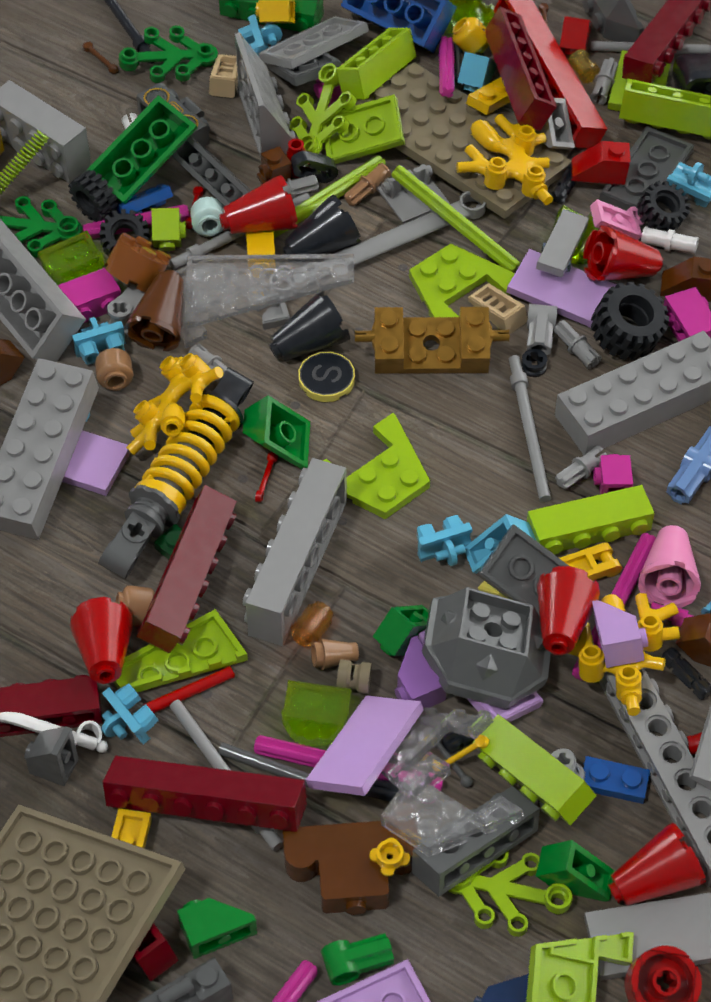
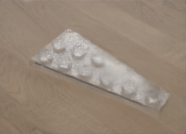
M354 254L187 256L185 329L308 296L322 290L326 291L354 283Z

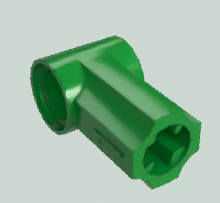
M386 933L352 943L348 940H338L327 944L321 949V955L330 982L334 986L351 983L361 973L394 964L392 947Z

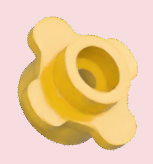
M388 838L382 841L377 848H373L370 851L371 861L377 862L384 876H392L397 868L407 866L410 862V855L404 852L402 845L395 838ZM387 855H392L393 858L388 859Z

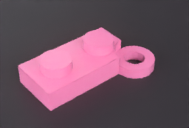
M596 200L590 205L593 223L596 228L600 229V225H605L637 240L642 237L640 227L644 223L640 219L643 215H638V208L632 206L625 211L600 200Z

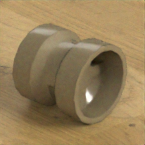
M340 659L336 690L346 692L349 689H354L358 693L369 694L372 663L362 662L360 664H353L350 660Z

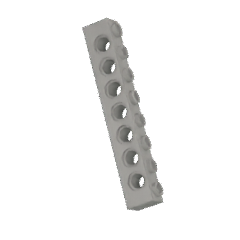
M646 668L640 670L642 675V700L639 705L645 706L648 709H640V713L636 716L628 715L626 706L616 697L615 675L606 672L599 683L645 769L650 770L649 778L669 816L685 836L682 840L685 841L688 847L691 846L705 873V880L707 881L705 884L709 887L711 886V844L709 843L711 840V790L689 778L695 757H692L688 749L687 738L683 731H678L675 726L672 710L669 705L663 704L659 696L658 685L653 678H649L645 671ZM650 732H659L662 736H655ZM665 758H672L677 763L667 762ZM679 785L689 786L692 790H683ZM694 813H703L707 818H699Z

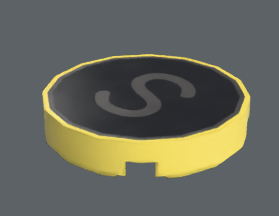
M319 352L310 355L302 362L299 368V386L301 390L303 389L309 398L316 401L334 402L340 400V396L348 395L355 384V368L350 360L338 353Z

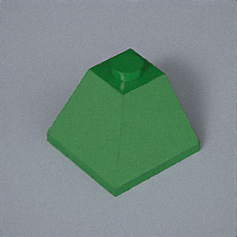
M269 395L244 409L242 433L300 469L308 468L311 421Z

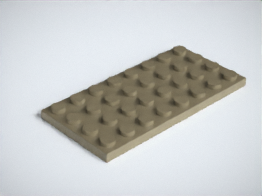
M413 62L382 84V87L377 88L371 93L368 99L356 101L355 106L395 94L398 100L405 139L404 145L395 148L419 164L430 165L433 173L462 192L469 191L471 193L470 197L481 204L485 202L488 209L502 218H507L532 199L522 193V183L516 179L508 178L504 188L492 190L485 186V176L474 172L457 173V162L473 161L465 153V148L470 144L474 145L489 161L493 157H501L506 162L509 161L506 155L486 150L472 137L470 128L475 121L479 119L485 120L497 131L500 137H510L495 123L494 119L498 114L492 112L486 115L467 105L468 95L455 88L451 98L447 96L442 97L439 93V77L417 63ZM544 143L535 146L534 153L530 156L549 158V168H543L546 174L544 184L547 187L562 177L571 162L570 159L549 148Z

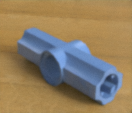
M711 426L706 430L695 447L691 446L687 450L680 464V469L667 486L666 492L673 501L679 504H689L702 483H707L711 479Z

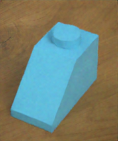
M465 52L457 82L464 84V90L472 92L489 84L497 67L495 60Z
M505 514L465 547V554L472 572L475 574L479 572L511 525H516L536 540L529 522Z

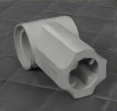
M529 303L527 350L539 349L546 355H550L553 341L552 334L556 325L557 306Z

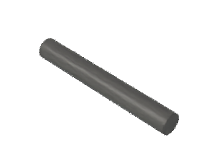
M224 742L219 747L218 753L224 757L279 777L305 780V786L308 787L306 778L309 776V773Z

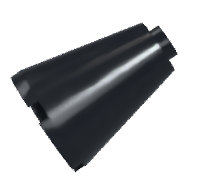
M335 195L328 197L284 240L286 246L282 249L290 262L295 260L299 264L361 242L359 239L360 233L348 211L344 212L343 209H339L338 206L342 202Z
M322 290L316 293L271 336L272 343L269 344V347L276 359L282 357L284 361H288L350 340L351 337L348 329H341L340 325H342L343 319L327 295L324 296V291Z

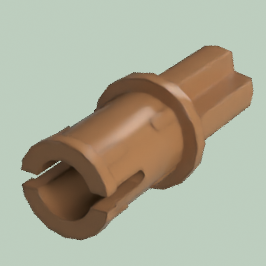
M379 163L369 174L361 176L359 182L345 193L344 198L350 206H356L366 196L374 194L376 188L386 178L391 177L390 169L384 163Z

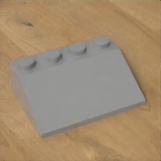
M235 33L238 92L260 159L262 152L278 146L287 154L288 142L291 139H295V134L293 130L289 131L288 129L290 128L289 116L287 112L283 113L282 111L284 110L281 94H276L278 92L276 79L270 76L267 66L240 33Z

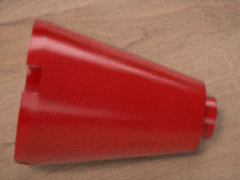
M282 175L276 176L222 208L223 213L219 214L223 230L228 229L230 234L297 228L296 223L298 219L291 193L288 194L287 191L283 190V187L288 186Z
M600 225V229L593 230L586 241L583 259H587L588 268L584 267V271L587 277L593 281L653 277L662 268L663 258L659 250L610 226Z
M572 566L554 567L552 572L546 575L544 572L537 584L543 646L555 655H564L573 651L593 612L592 602L599 600L600 596L599 583L596 580L593 582L589 579L586 571Z
M108 597L91 598L81 603L76 608L75 614L71 615L70 629L91 679L97 683L108 684L116 681L121 676L133 628L132 612L121 601L120 604L111 602V598Z
M674 822L664 827L610 876L612 883L608 887L617 903L623 901L626 906L698 887L707 882L705 880V873L691 846L688 847L684 840L680 841L685 836Z

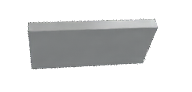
M334 16L261 51L259 57L264 63L293 69L369 32L368 25L362 21Z
M711 893L585 912L584 914L589 938L599 935L634 932L632 962L651 948L668 945L685 951L695 965L711 963ZM598 960L599 981L625 977L631 964L624 966Z

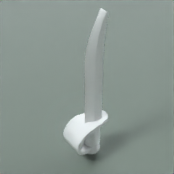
M0 712V722L16 725L37 733L61 727L22 713ZM85 721L80 724L77 731L72 730L75 746L78 745L93 751L96 748L99 753L107 751L108 744L106 741L101 740L102 730L95 721ZM85 729L91 730L96 734L97 738L80 732Z

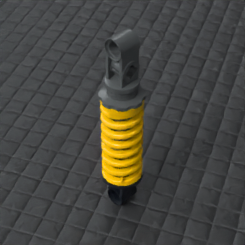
M228 367L214 391L203 390L202 401L200 403L192 402L189 406V411L185 412V426L180 434L175 437H168L166 445L162 446L158 452V457L154 458L151 462L150 468L145 471L142 480L137 483L135 488L130 490L129 498L132 505L125 511L126 522L115 538L107 545L100 557L99 565L126 579L151 538L159 537L164 531L165 526L171 527L179 522L181 512L187 507L186 501L192 499L194 489L200 487L202 477L207 476L210 472V466L214 465L217 461V454H221L225 449V443L231 440L232 432L239 430L242 426L244 419L238 407L248 396L254 384L253 380Z

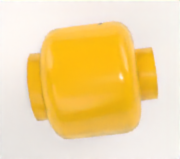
M464 17L453 27V42L464 53L481 54L489 46L485 35L486 27L476 17Z

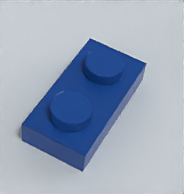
M159 184L133 195L126 204L118 203L116 211L118 214H121V209H126L127 214L130 213V210L135 211V214L143 213L142 209L149 206L156 208L166 204V199L173 197L170 186Z
M586 756L583 767L585 771L584 781L595 794L641 804L644 803L650 773L649 769Z

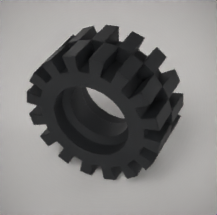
M90 169L71 181L68 187L70 188L69 194L73 195L71 197L72 200L77 203L76 207L78 209L81 208L82 214L84 216L87 215L89 220L97 222L102 221L107 215L115 211L118 202L115 201L117 197L115 194H112L114 190L112 187H108L106 179L102 180V176L99 173L96 175V172L94 170L90 171Z
M656 181L654 184L649 185L637 203V208H639L637 213L638 215H643L640 219L642 223L647 221L648 228L653 226L655 229H662L663 231L678 229L690 212V203H686L689 198L687 195L682 196L684 192L682 188L676 190L677 185L674 183L668 186L669 181H663L662 184L660 181ZM656 201L668 206L671 213L661 210Z
M121 209V214H117L115 210L112 212V217L107 215L105 223L102 222L100 225V244L106 255L112 252L117 242L114 234L120 228L131 229L135 233V239L137 236H141L149 241L148 223L146 220L143 221L141 214L135 216V211L130 210L129 214L126 213V209Z

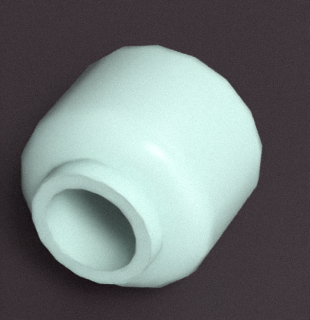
M203 197L194 202L190 212L193 229L199 235L213 237L223 231L219 219V214L223 213V204L214 197Z

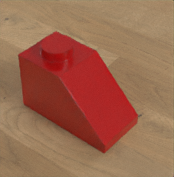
M564 17L560 48L565 49L564 54L579 56L580 51L586 52L592 28L591 20Z
M602 141L574 156L571 161L572 181L625 185L630 166V143Z

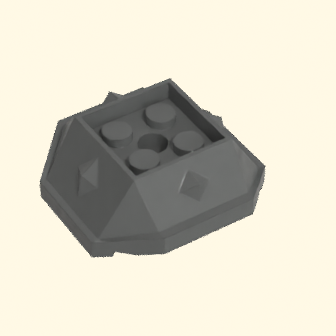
M469 587L451 595L433 598L431 601L422 654L431 669L439 677L438 681L445 693L508 709L518 703L520 699L544 687L548 679L551 652L543 646L540 616L533 605Z

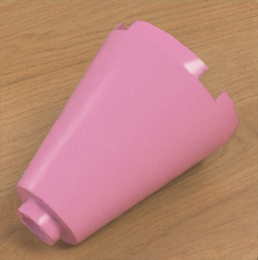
M666 526L658 532L639 575L640 593L647 594L650 604L655 601L666 606L673 602L677 607L683 608L693 603L696 595L700 592L701 580L687 532L679 526Z

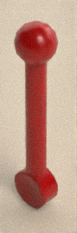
M196 186L193 188L194 199L192 205L199 197L203 196V187ZM189 213L188 219L184 221L186 222V229L193 228Z
M270 452L267 455L268 463L259 490L256 492L255 502L262 503L264 490L273 463L278 460V455L274 452Z

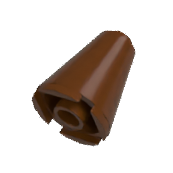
M173 270L159 272L126 321L124 328L125 330L128 329L127 336L138 345L154 350L155 345L163 346V351H171L179 346L181 340L184 281L177 272Z

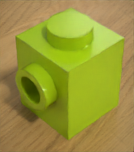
M152 208V242L154 248H159L161 251H173L175 247H181V238H186V222H181L179 208Z

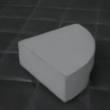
M284 297L273 301L271 306L263 313V330L283 326L290 319Z

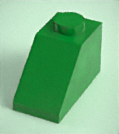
M424 605L391 607L372 637L380 643V648L390 656L405 655L411 638L425 631L429 610Z
M569 840L542 846L536 877L549 886L556 883L564 884L570 889L572 895L606 902L610 901L611 891L608 885L612 883L610 876L615 870L575 841Z
M211 898L202 901L192 900L186 903L182 909L177 910L179 924L193 959L257 934L254 914Z

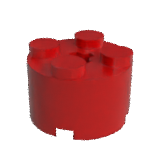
M662 945L647 950L631 963L625 976V992L628 1002H697L701 994L702 977L698 967H696L685 951L674 946ZM662 976L664 977V983L669 984V988L664 991L656 983V980Z

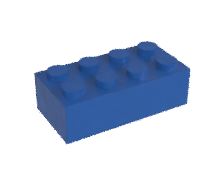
M343 0L341 7L385 30L388 28H410L413 43L432 53L435 52L457 8L448 0Z

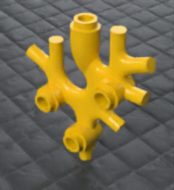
M502 114L497 115L494 121L510 138L500 137L497 131L485 120L479 119L475 121L470 128L472 137L486 150L506 155L509 161L506 162L501 157H493L489 161L474 145L470 144L465 148V153L473 161L457 162V173L474 172L485 176V186L492 190L504 188L508 178L516 179L522 183L521 191L525 196L536 200L540 199L545 205H549L553 201V197L548 193V187L544 184L546 174L543 169L549 168V158L530 157L534 153L535 146L547 141L546 135L543 132L536 134L534 128L529 125L512 124Z
M188 353L184 357L174 358L170 355L165 358L159 368L162 370L161 374L170 383L161 395L148 402L143 400L135 407L133 411L136 414L135 419L140 423L130 430L135 439L126 448L133 455H136L143 447L149 451L154 450L160 430L170 437L179 435L185 426V412L177 404L179 399L191 390L190 400L193 403H200L203 390L211 382L223 377V370L219 366L211 369L198 355H193L192 353Z
M639 593L635 596L640 617L638 627L645 628L648 640V647L643 648L644 661L606 668L604 653L598 646L594 645L588 622L572 652L568 653L579 658V676L586 682H598L604 677L606 672L615 675L616 697L626 706L627 713L630 716H636L640 713L639 703L642 700V675L640 670L649 668L663 671L665 667V658L654 657L646 654L644 651H657L662 647L663 641L680 639L678 626L663 628L662 623L663 620L678 614L676 604L672 602L659 609H651L648 596L645 593ZM609 594L602 598V602L625 611L623 600L617 595Z

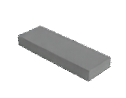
M563 210L537 261L536 269L563 277L588 225L589 218Z

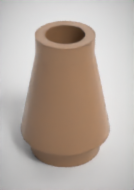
M320 638L318 642H312L311 644L312 664L314 667H320L322 670L339 665L340 659L358 661L359 658L356 642L349 643Z

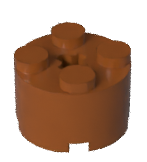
M122 232L106 261L105 269L123 283L128 285L131 282L138 285L136 289L146 292L156 275L166 270L171 256L161 250H153L150 248L152 243L141 236H137L135 239L131 235Z

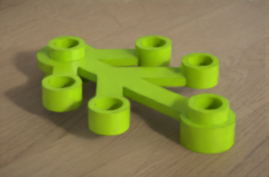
M332 63L325 64L318 74L319 80L324 83L317 109L313 106L314 99L308 93H302L296 100V104L305 112L312 124L310 132L308 133L306 130L307 122L300 116H296L290 121V129L304 142L305 151L316 154L320 153L323 143L334 133L341 134L347 131L349 121L342 115H335L343 108L345 110L352 109L356 104V98L349 91H345L339 96L337 101L328 107L333 89L339 85L337 67ZM334 117L331 124L321 131L322 126Z
M507 851L502 854L504 856L502 860H493L449 890L453 894H461L474 912L475 925L481 929H488L494 924L495 913L491 907L484 905L475 889L488 892L508 921V932L515 937H521L527 932L528 919L525 915L518 912L509 897L543 904L554 914L565 913L570 908L572 893L564 884H552L547 890L512 883L523 875H536L540 857L535 853H526L521 861L491 878L479 875L490 867L500 869L506 866L508 862ZM527 861H534L537 866L529 868L525 863ZM559 898L563 901V904L555 905L551 900ZM485 913L490 916V919L482 921L478 916ZM520 921L524 926L516 929L512 926V923Z

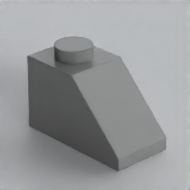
M554 98L557 105L556 109L540 131L534 130L536 134L543 132L546 135L547 141L544 144L549 148L572 150L575 146L566 99Z

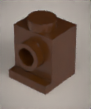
M280 146L261 153L260 173H257V178L261 184L279 175H282L286 182L289 178L292 181V163Z

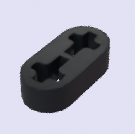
M301 151L291 157L292 170L295 176L299 178L315 175L319 183H328L333 181L338 175L337 166L331 157L309 151Z

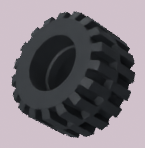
M621 282L615 287L612 286L604 294L591 317V321H593L591 331L595 332L593 337L596 341L601 342L600 347L603 350L607 348L610 351V355H620V359L626 360L627 357H630L631 360H637L639 356H647L649 352H652L668 328L669 316L666 315L668 309L667 306L662 305L663 299L660 296L656 297L654 290H647L645 285L640 283L636 286L634 282H627L626 285ZM622 316L632 319L638 326L629 324Z

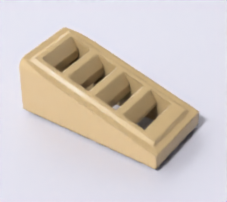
M219 54L210 75L209 94L211 96L233 98L238 85L236 56Z
M489 283L468 297V301L474 307H489V320L500 330L509 329V334L520 328L528 320L525 305Z

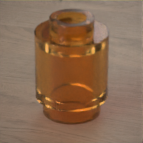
M320 601L307 605L290 628L293 640L303 647H311L312 642H318L332 625L334 614L331 608Z

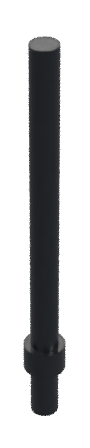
M104 0L132 39V45L136 51L151 52L150 44L144 41V36L140 35L116 0Z

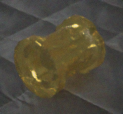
M584 49L575 51L568 59L572 69L579 74V79L583 83L592 82L600 72L599 66L589 59V54Z

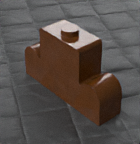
M416 818L301 826L297 832L283 830L286 873L296 882H307L314 878L316 874L319 875L321 906L324 913L347 912L351 915H359L366 912V910L386 909L389 906L388 876H384L381 873V867L377 862L371 861L370 851L373 848H377L382 841L388 838H395L402 845L404 852L410 855V862L407 866L397 868L394 873L405 875L412 872V850L419 844ZM387 855V858L392 859L393 856Z

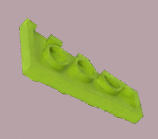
M214 609L186 625L190 628L185 642L183 645L177 643L171 653L149 644L126 656L121 676L114 681V684L120 689L129 683L136 692H141L247 661L248 654L217 610Z

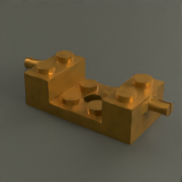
M375 307L372 331L355 330V343L372 342L375 350V374L489 373L492 341L509 342L510 331L509 329L492 330L489 322V307H460L459 317H403V307ZM428 340H434L439 344V347L431 351L427 350L423 344Z

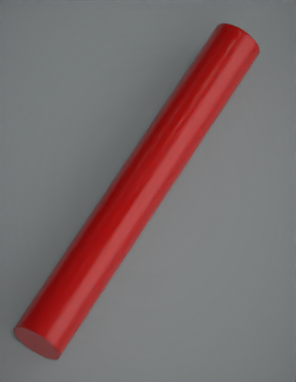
M228 666L145 704L153 713L169 707L175 700L183 701L234 678V672L231 666Z

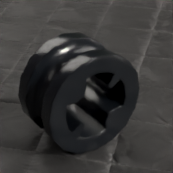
M539 349L525 351L521 364L523 372L529 377L542 376L547 368V355ZM531 361H537V365H532Z

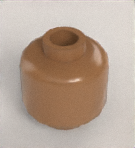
M110 348L100 352L96 357V378L102 387L117 391L132 382L134 375L132 360L126 351L120 348Z
M129 585L124 587L122 592H117L115 603L120 604L121 601L126 604L132 612L133 626L140 627L155 591L148 587Z

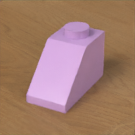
M593 601L595 624L601 649L604 653L606 668L644 661L643 648L648 647V640L645 628L638 627L636 616L602 601Z

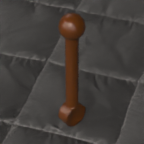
M541 3L538 10L542 13V17L548 26L547 12L549 6L546 3Z
M91 42L83 44L84 51L91 52L108 67L110 73L116 74L118 72V66L111 64L93 48Z

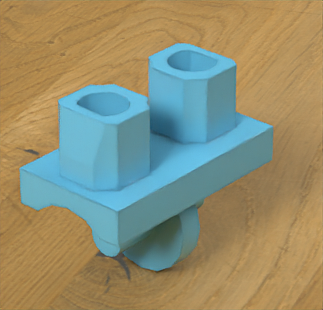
M253 14L248 17L250 25L238 31L259 56L261 51L269 48L268 44L272 46L277 44L282 37V32L278 25L271 23L265 24L263 28L260 27L256 15Z
M679 162L674 172L667 177L668 185L671 186L674 183L677 185L676 190L682 188L684 190L682 196H685L687 193L694 196V201L699 206L706 207L711 201V176L703 172L704 164L697 162L694 167H690Z
M92 317L89 318L90 327L80 329L81 333L72 335L75 354L77 358L82 357L87 365L95 363L96 357L99 355L98 351L110 348H120L125 351V334L121 321L108 324V322L98 324L96 318Z
M458 515L447 517L443 521L444 530L436 533L432 524L418 526L417 540L420 561L435 558L436 561L446 559L450 566L457 565V555L466 553L465 547L471 543L470 534L473 529L470 523L463 524Z
M129 683L118 689L115 693L110 687L107 688L102 694L117 713L113 715L108 710L102 714L105 720L101 728L103 734L106 737L117 735L119 739H124L128 734L124 728L128 725L141 743H146L150 739L146 732L159 721L146 704L133 715L128 711L141 700V697Z

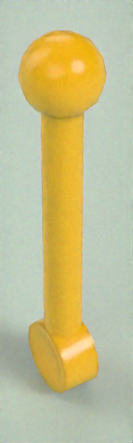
M478 735L473 744L443 762H435L432 767L435 774H442L447 766L475 749L486 748L489 744L488 737Z

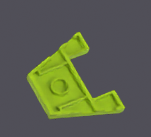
M451 243L409 269V278L421 301L425 302L430 317H459L448 306L486 281L510 296L511 294L506 292L507 286L515 274Z
M394 413L373 426V434L389 448L346 477L347 497L353 500V504L383 519H387L430 488V480ZM327 458L323 460L325 462L331 463Z
M622 932L615 935H599L592 938L569 939L533 945L530 950L526 1002H596L598 960L624 966L631 964L634 932Z

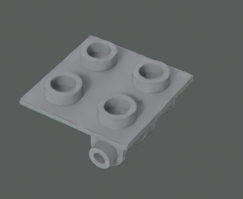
M421 164L420 167L413 169V172L410 169L408 170L450 204L430 178V175L433 174L430 165ZM393 177L390 179L386 178L381 183V186L377 187V190L403 224L433 212L431 208Z

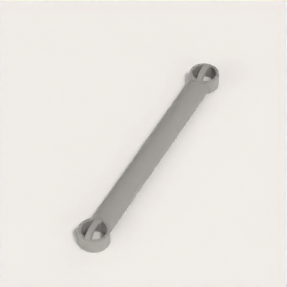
M469 191L464 192L460 196L459 201L450 204L468 219H478L484 215L486 210V203L483 202L481 204L470 197L471 193ZM475 201L478 202V205L475 208H469L464 203ZM433 211L293 272H276L270 278V294L276 300L283 297L285 301L291 300L299 289L450 224ZM279 282L290 283L289 287L285 290H279L274 287Z

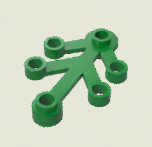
M175 25L170 28L169 39L174 43L182 44L188 50L179 49L160 37L157 28L148 27L144 30V41L155 45L163 51L136 52L134 48H124L119 53V66L125 71H134L138 68L140 62L165 61L161 66L155 65L150 68V80L154 83H161L165 80V76L176 67V79L185 82L190 79L191 74L199 66L209 67L213 65L218 57V51L212 44H199L184 35L185 31L181 26ZM182 60H190L187 64H179Z
M26 196L18 197L15 200V207L19 214H25L28 219L0 216V219L8 228L23 229L14 234L21 243L42 232L49 233L40 239H32L27 243L28 252L34 258L42 256L45 252L44 248L59 240L73 241L82 234L81 223L73 216H64L57 208V203L51 199L41 203V210L43 216L47 218L52 217L55 222L45 221L31 205L30 198Z

